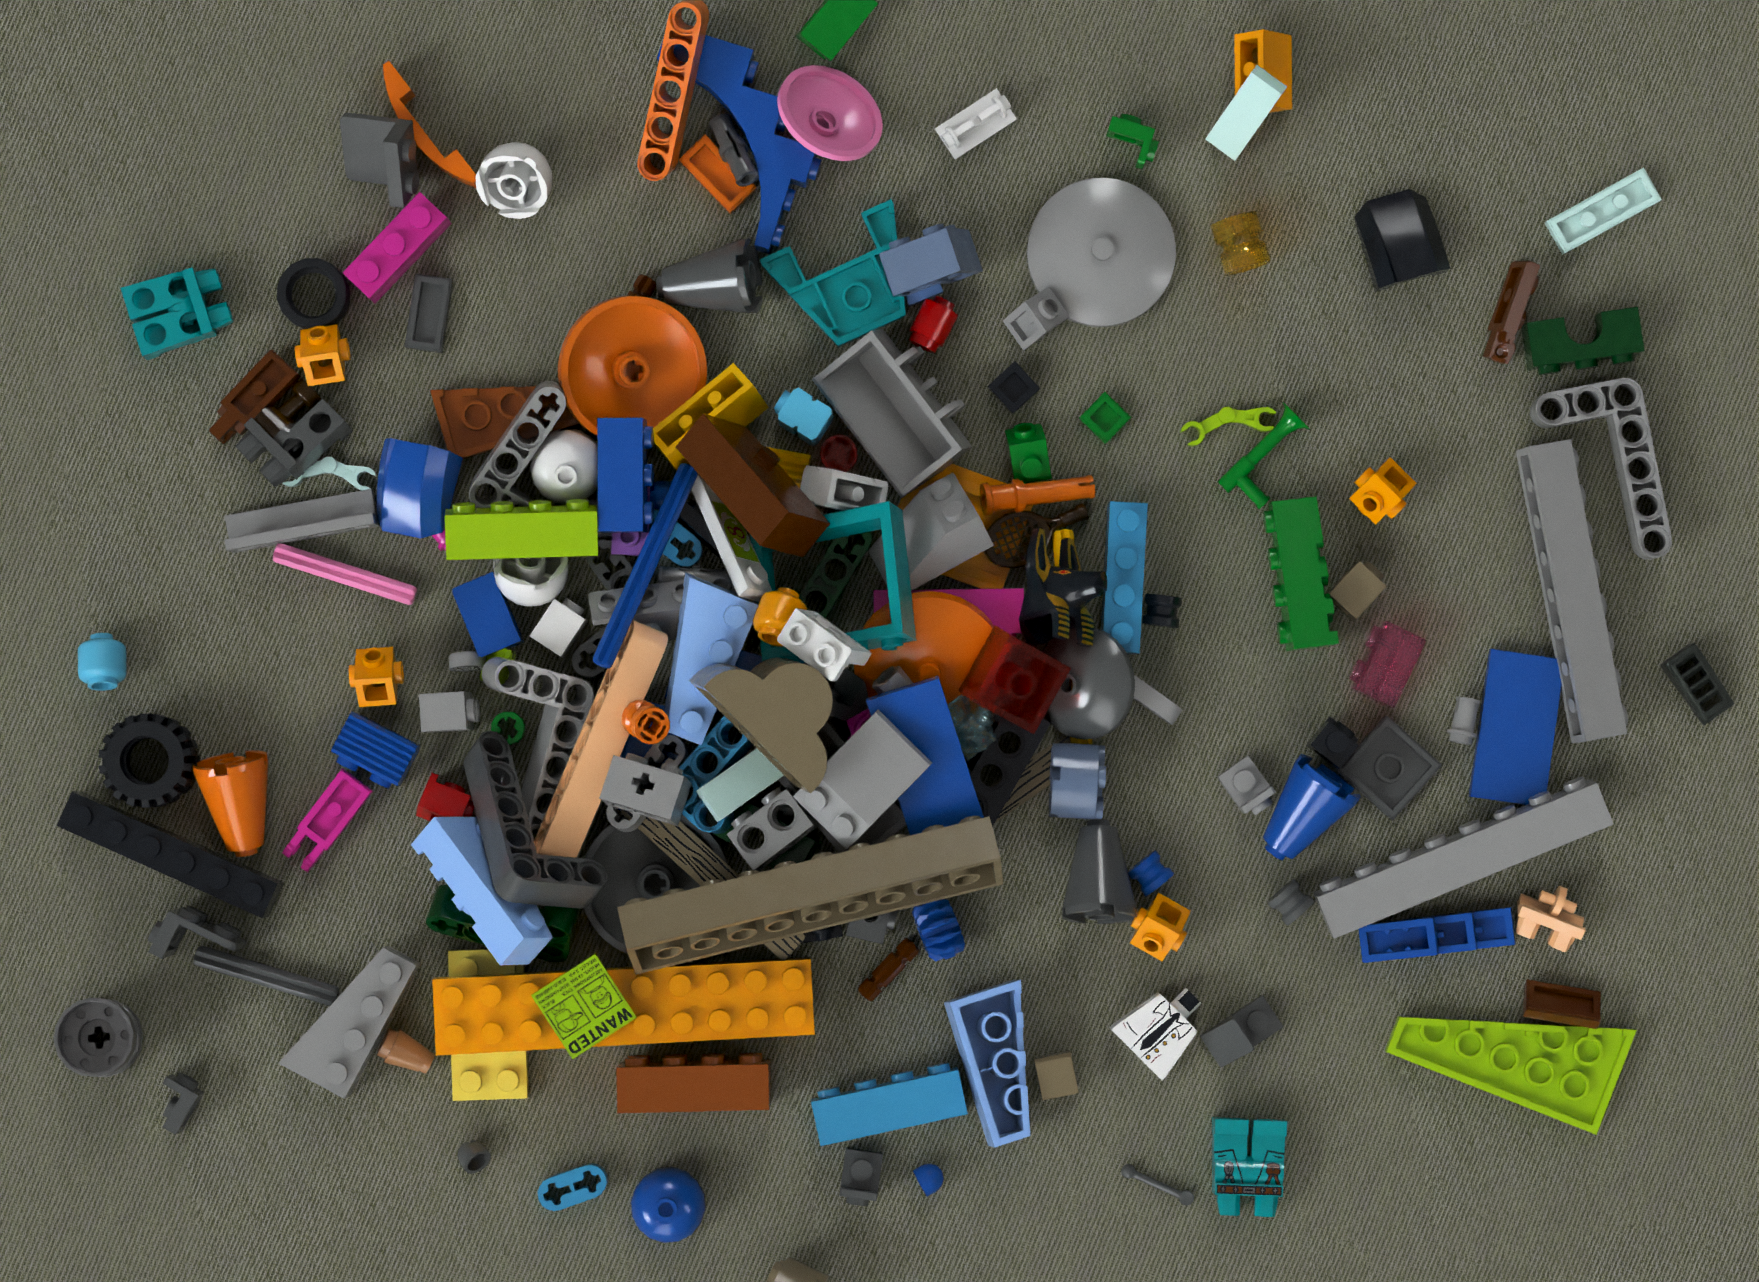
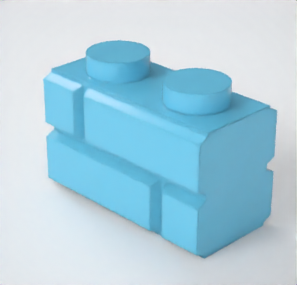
M799 387L793 389L791 393L785 390L774 407L775 413L778 414L779 425L793 435L798 433V437L812 447L819 443L833 421L832 408L818 399L813 401V396Z

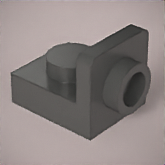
M179 1072L178 1076L168 1075L163 1081L164 1085L181 1094L180 1098L174 1096L170 1100L163 1113V1116L167 1117L163 1128L175 1135L183 1131L205 1093L197 1088L199 1083L195 1079Z
M846 1147L839 1196L847 1197L846 1203L868 1206L869 1200L877 1201L883 1153Z

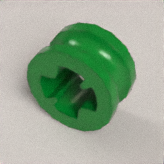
M514 712L499 713L491 723V731L501 734L503 729L499 726V723L503 719L509 722V717L516 721L514 728L518 733L513 738L511 735H508L506 740L509 745L518 743L526 732L523 718Z

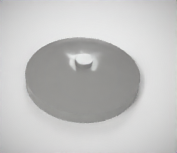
M1112 178L1081 180L1066 186L1054 194L1038 212L1031 227L1027 244L1028 270L1037 292L1039 293L1046 288H1050L1069 314L1068 320L1090 327L1121 325L1147 312L1160 299L1167 288L1173 274L1176 259L1174 233L1163 209L1142 189L1128 182Z

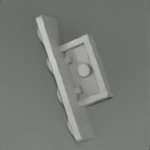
M729 574L700 577L705 581L736 593ZM684 580L649 584L633 620L667 633L668 640L676 639ZM624 588L596 591L588 594L591 618L594 625L608 624Z

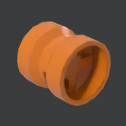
M635 700L629 703L622 714L624 729L630 735L648 745L661 742L667 736L670 729L668 715L662 709L646 700Z

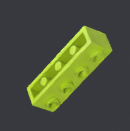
M586 499L567 500L566 506H551V501L535 500L528 502L529 507H513V502L497 501L490 503L491 508H475V503L460 502L452 504L453 509L445 510L446 560L598 556L597 505H589V500Z

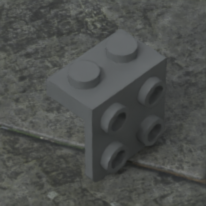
M344 113L340 119V129L347 178L353 181L388 185L390 206L404 208L412 194H416L419 188L413 121Z
M188 905L187 908L181 907L168 911L162 922H156L148 937V941L152 943L148 952L161 959L174 955L187 929L232 951L244 948L247 941L239 937L242 932L241 930L224 922L214 925L206 921L208 914Z

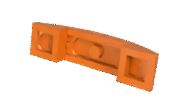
M387 61L383 64V72L391 105L398 119L413 121L416 146L443 172L466 185L476 188V174L459 151L456 149L444 158L405 107V104L416 96L391 62Z

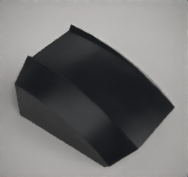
M1411 189L1366 201L1355 215V224L1375 292L1428 275L1435 276L1446 273L1451 269L1426 197Z

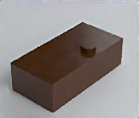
M702 413L677 444V450L760 546L803 557L830 525V522L778 464L780 458L771 449L762 446L746 426Z

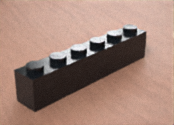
M72 791L57 823V826L261 918L270 916L284 885V882L82 791Z

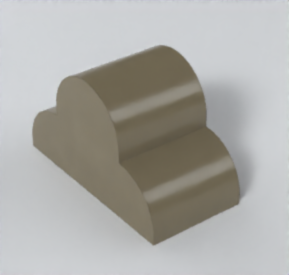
M778 657L759 663L750 672L729 664L710 665L698 671L689 680L794 786L810 794L819 786L827 768V753L817 733L826 724L831 714L833 698L828 681L818 670L788 658Z

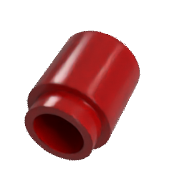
M935 296L933 301L925 299L909 330L912 334L908 341L917 347L921 346L927 352L935 354L938 347H943L958 318V314L953 311L955 305L939 296Z

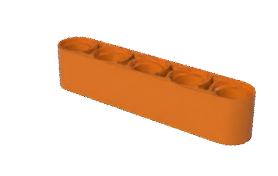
M682 0L670 10L637 161L640 174L650 181L663 179L676 168L709 21V10L702 0ZM684 7L690 8L695 12L697 17L695 26H690L683 21L681 12ZM675 44H681L687 49L689 53L687 62H681L675 57ZM667 81H674L679 85L681 89L679 98H673L667 93ZM659 117H665L671 121L673 125L672 134H665L659 129ZM652 153H658L664 158V170H658L652 165L650 161Z

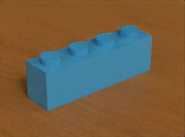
M1110 501L1107 505L1104 572L1107 575L1108 581L1107 591L1103 592L1101 630L1114 637L1127 654L1137 655L1140 653L1148 503Z
M942 1063L927 1067L928 1074L913 1076V1071H905L890 1075L891 1082L877 1085L876 1079H868L854 1083L855 1090L840 1093L839 1087H832L817 1091L818 1098L811 1099L820 1146L968 1114L958 1067L950 1069L949 1063Z

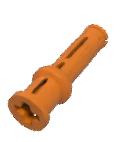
M1087 475L1084 477L1025 484L1019 479H1012L1009 484L992 486L987 482L981 483L980 502L984 516H991L995 511L1012 509L1018 513L1030 505L1088 498L1094 499L1095 484L1090 485V483L1094 482L1092 475Z

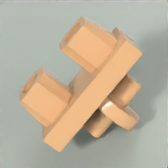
M1558 886L1554 894L1542 890L1538 900L1525 894H1520L1517 901L1518 916L1515 925L1518 935L1534 939L1540 925L1552 929L1548 938V945L1562 952H1567L1575 938L1582 940L1586 929L1583 927L1584 917L1574 914L1577 903L1566 899L1567 888Z

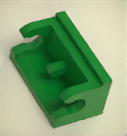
M824 0L795 37L822 59L832 61L878 3L875 0Z

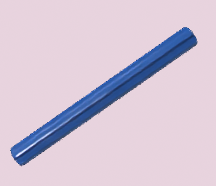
M681 463L676 471L595 651L593 662L598 666L610 669L615 661L697 478L698 473L689 464Z

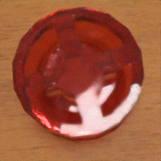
M837 434L830 436L821 446L820 456L825 468L848 472L857 462L856 445L845 435Z

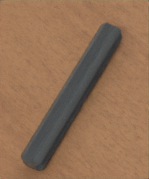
M200 946L195 952L193 961L195 966L330 1006L339 994V988L335 985L209 947Z

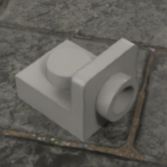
M1046 288L1023 302L1002 321L1024 351L1034 345L1053 328L1069 318V314L1052 290Z
M1248 755L1217 776L1243 814L1252 811L1254 815H1257L1273 803L1269 797L1276 793V791L1268 784Z

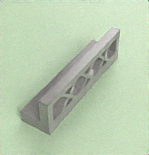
M373 489L225 515L229 539H224L226 551L237 553L275 546L279 543L286 544L379 527Z

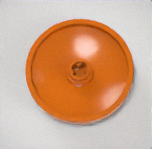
M620 296L593 306L571 327L565 337L559 355L558 380L559 386L565 394L566 406L582 427L597 436V418H644L647 420V426H653V428L706 386L707 361L698 333L687 318L678 310L662 301L649 297Z
M934 591L911 593L916 641L903 643L902 646H897V650H882V648L869 650L872 654L864 666L854 665V674L865 681L868 697L878 695L872 688L873 681L891 666H900L913 683L939 676L954 726L957 730L980 717L993 703L1000 690L1004 675V653L1000 636L991 620L978 607L961 597ZM889 602L870 617L863 629L891 624Z

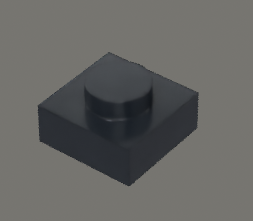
M1016 361L987 386L1012 415L1040 390V387Z

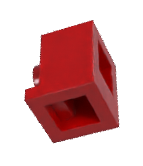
M431 773L417 806L416 816L431 821L433 817H472L475 809L473 801H470L471 796L465 794L466 790L451 782H445L444 785L438 783L439 775Z

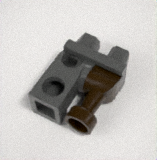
M302 378L292 388L295 393L293 397L278 408L265 407L254 419L250 418L244 424L248 432L235 446L250 463H253L266 450L273 456L259 471L274 487L284 482L291 475L297 480L305 473L304 470L311 467L321 454L338 439L343 441L353 432L346 421L311 386H308L307 382ZM306 405L312 408L297 423L293 421Z

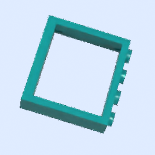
M887 501L823 515L830 522V525L815 543L879 529L882 531L891 624L847 632L846 634L867 650L876 648L897 650V646H902L903 643L916 641L903 510ZM750 535L751 544L760 564L768 574V582L772 591H776L772 552L777 550L760 546ZM760 639L762 661L780 657L804 663L802 659L786 647L773 646Z

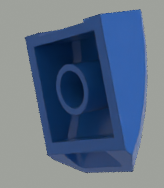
M393 438L385 439L377 483V519L382 531L416 538H425L442 533L445 530V510L450 509L463 458L451 451L431 445Z

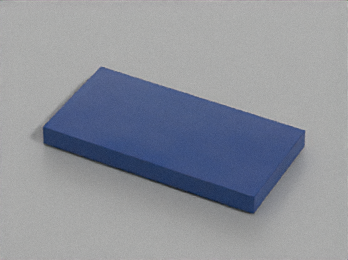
M1489 649L1468 797L1528 805L1530 804L1528 801L1530 797L1547 791L1562 685L1557 658Z
M939 676L866 698L871 716L879 710L932 762L920 777L898 798L909 834L922 833L925 828L933 825L947 827L959 824L962 819L969 816L984 818Z

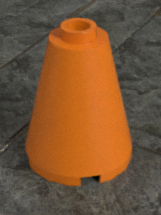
M245 751L246 758L244 756H234L233 752L201 760L197 762V766H193L194 776L227 851L235 852L236 857L254 855L258 853L257 848L264 845L269 764L267 752Z

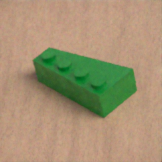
M1317 496L1272 501L1268 504L1269 511H1263L1265 532L1272 533L1274 548H1268V561L1270 570H1276L1278 585H1272L1274 606L1281 607L1283 622H1277L1279 644H1286V652L1339 644L1338 632L1329 630V623L1333 622L1334 606L1330 594L1325 593L1324 586L1328 585L1329 574L1325 556H1320V549L1323 548L1324 542Z

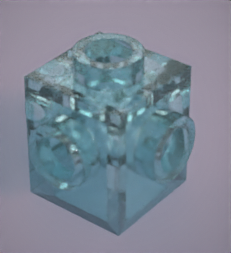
M966 691L948 704L964 757L967 761L979 752L987 749L991 743L997 740L992 726L995 722L993 715L986 706L979 704Z

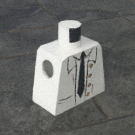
M1187 988L1171 1003L1157 992L1117 1020L1109 1028L1163 1080L1196 1035L1197 1030L1186 1019L1202 1003Z

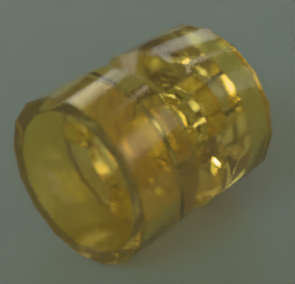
M1256 211L1234 215L1210 225L1216 245L1223 247L1224 250L1220 254V259L1226 276L1250 271L1272 262L1266 242L1258 238L1262 228ZM1244 236L1246 242L1235 245L1234 238Z

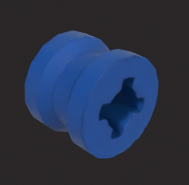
M1154 850L1132 867L1128 874L1131 879L1139 882L1141 892L1146 897L1170 879L1174 872L1171 868L1163 866L1160 862V855Z

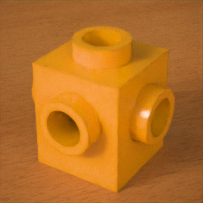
M337 324L319 325L300 330V345L295 346V358L298 368L303 367L308 386L345 381V361L351 360L348 339H341Z
M1389 457L1376 471L1369 467L1354 482L1359 488L1349 499L1363 515L1367 516L1376 525L1385 515L1390 519L1394 518L1406 506L1407 503L1403 498L1417 483Z
M393 647L356 649L355 665H349L350 687L356 688L359 707L397 704L398 684L404 683V668L402 661L396 662Z
M1158 892L1148 909L1140 907L1137 917H1134L1130 926L1136 930L1130 944L1163 961L1170 949L1177 952L1187 935L1183 928L1191 910Z

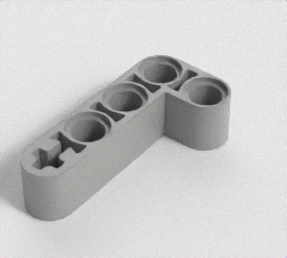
M544 381L535 387L474 475L469 487L470 502L475 503V508H491L490 503L497 501L513 502V505L520 504L524 507H529L528 502L532 500L525 493L514 487L513 484L565 410L566 397L559 383ZM551 393H555L557 405L555 406L550 403L544 410L542 419L537 414L543 405L541 395L549 396ZM531 422L538 427L539 432L534 438L525 439L519 435L518 427L522 423ZM511 453L517 458L518 462L513 468L504 469L497 464L496 460L500 454ZM483 483H488L495 487L497 493L491 499H482L476 494V488Z

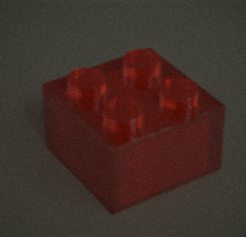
M995 625L958 691L978 705L1035 734L1071 668Z

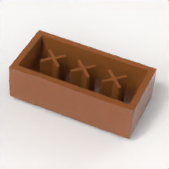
M761 1052L740 1053V1056H738L739 1060H725V1053L702 1054L699 1061H687V1054H668L663 1057V1061L650 1062V1055H629L625 1058V1062H621L616 1067L617 1113L770 1110L771 1059H762Z

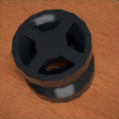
M1145 594V603L1148 607L1147 613L1142 617V624L1179 628V619L1176 617L1177 609L1182 605V598Z

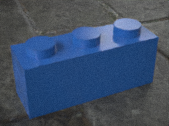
M597 418L598 532H648V524H653L654 504L653 502H647V487H653L654 484L653 464H647V449H653L654 446L653 426H647V420L644 418Z

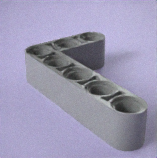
M1619 378L1548 392L1534 400L1530 407V417L1541 428H1554L1606 418L1632 549L1639 558L1644 560H1653L1666 555L1672 546V536L1641 386L1631 378ZM1617 387H1624L1629 391L1631 400L1627 406L1620 405L1615 400L1614 392ZM1580 394H1587L1593 399L1594 408L1591 413L1583 412L1579 408L1578 397ZM1544 401H1551L1556 405L1558 414L1554 420L1546 419L1542 415L1541 405ZM1625 423H1630L1636 427L1638 437L1635 442H1628L1623 438L1622 427ZM1632 460H1639L1644 464L1645 474L1642 479L1634 478L1630 474L1629 464ZM1640 496H1645L1651 500L1652 511L1648 516L1642 515L1637 510L1636 502ZM1648 532L1654 533L1659 538L1660 546L1656 552H1650L1644 546V537Z
M494 657L489 659L482 668V679L487 687L545 704L521 789L531 831L535 830L537 834L592 706L594 692L592 686L583 679L503 657ZM507 666L509 677L504 684H501L498 679L499 672L503 667ZM538 676H541L543 686L535 694L533 682ZM574 685L577 690L576 697L569 703L567 691ZM564 721L567 726L566 733L559 739L556 734L557 727ZM551 758H555L557 762L556 769L552 774L548 775L546 770L547 763ZM542 794H545L547 798L546 805L542 810L538 811L536 807L537 799Z

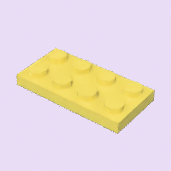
M488 949L448 951L449 977L525 973V965L500 966ZM527 1051L451 1055L453 1101L525 1099L529 1097Z

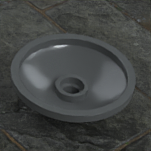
M1076 628L1069 630V639L1060 640L1054 637L1047 644L1039 661L1046 663V696L1043 699H1038L1042 712L1058 731L1072 738L1083 740L1095 739L1111 733L1126 718L1134 698V672L1125 649L1114 637L1097 628H1094L1093 646L1090 647L1077 645ZM1070 679H1071L1072 682H1073V688H1072V690L1070 689V686H1069V680H1070Z

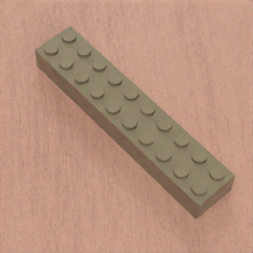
M969 816L962 819L959 824L947 827L933 825L925 828L922 833L910 836L896 834L888 837L885 842L873 845L859 843L851 846L848 851L841 853L822 852L814 855L811 860L800 863L786 861L777 864L774 869L763 872L749 870L740 873L737 878L726 881L719 879L708 880L700 884L698 888L689 890L681 888L671 889L663 893L661 897L649 900L643 897L634 898L627 901L624 906L617 907L626 950L637 975L1003 885L1002 865L990 816L984 818Z

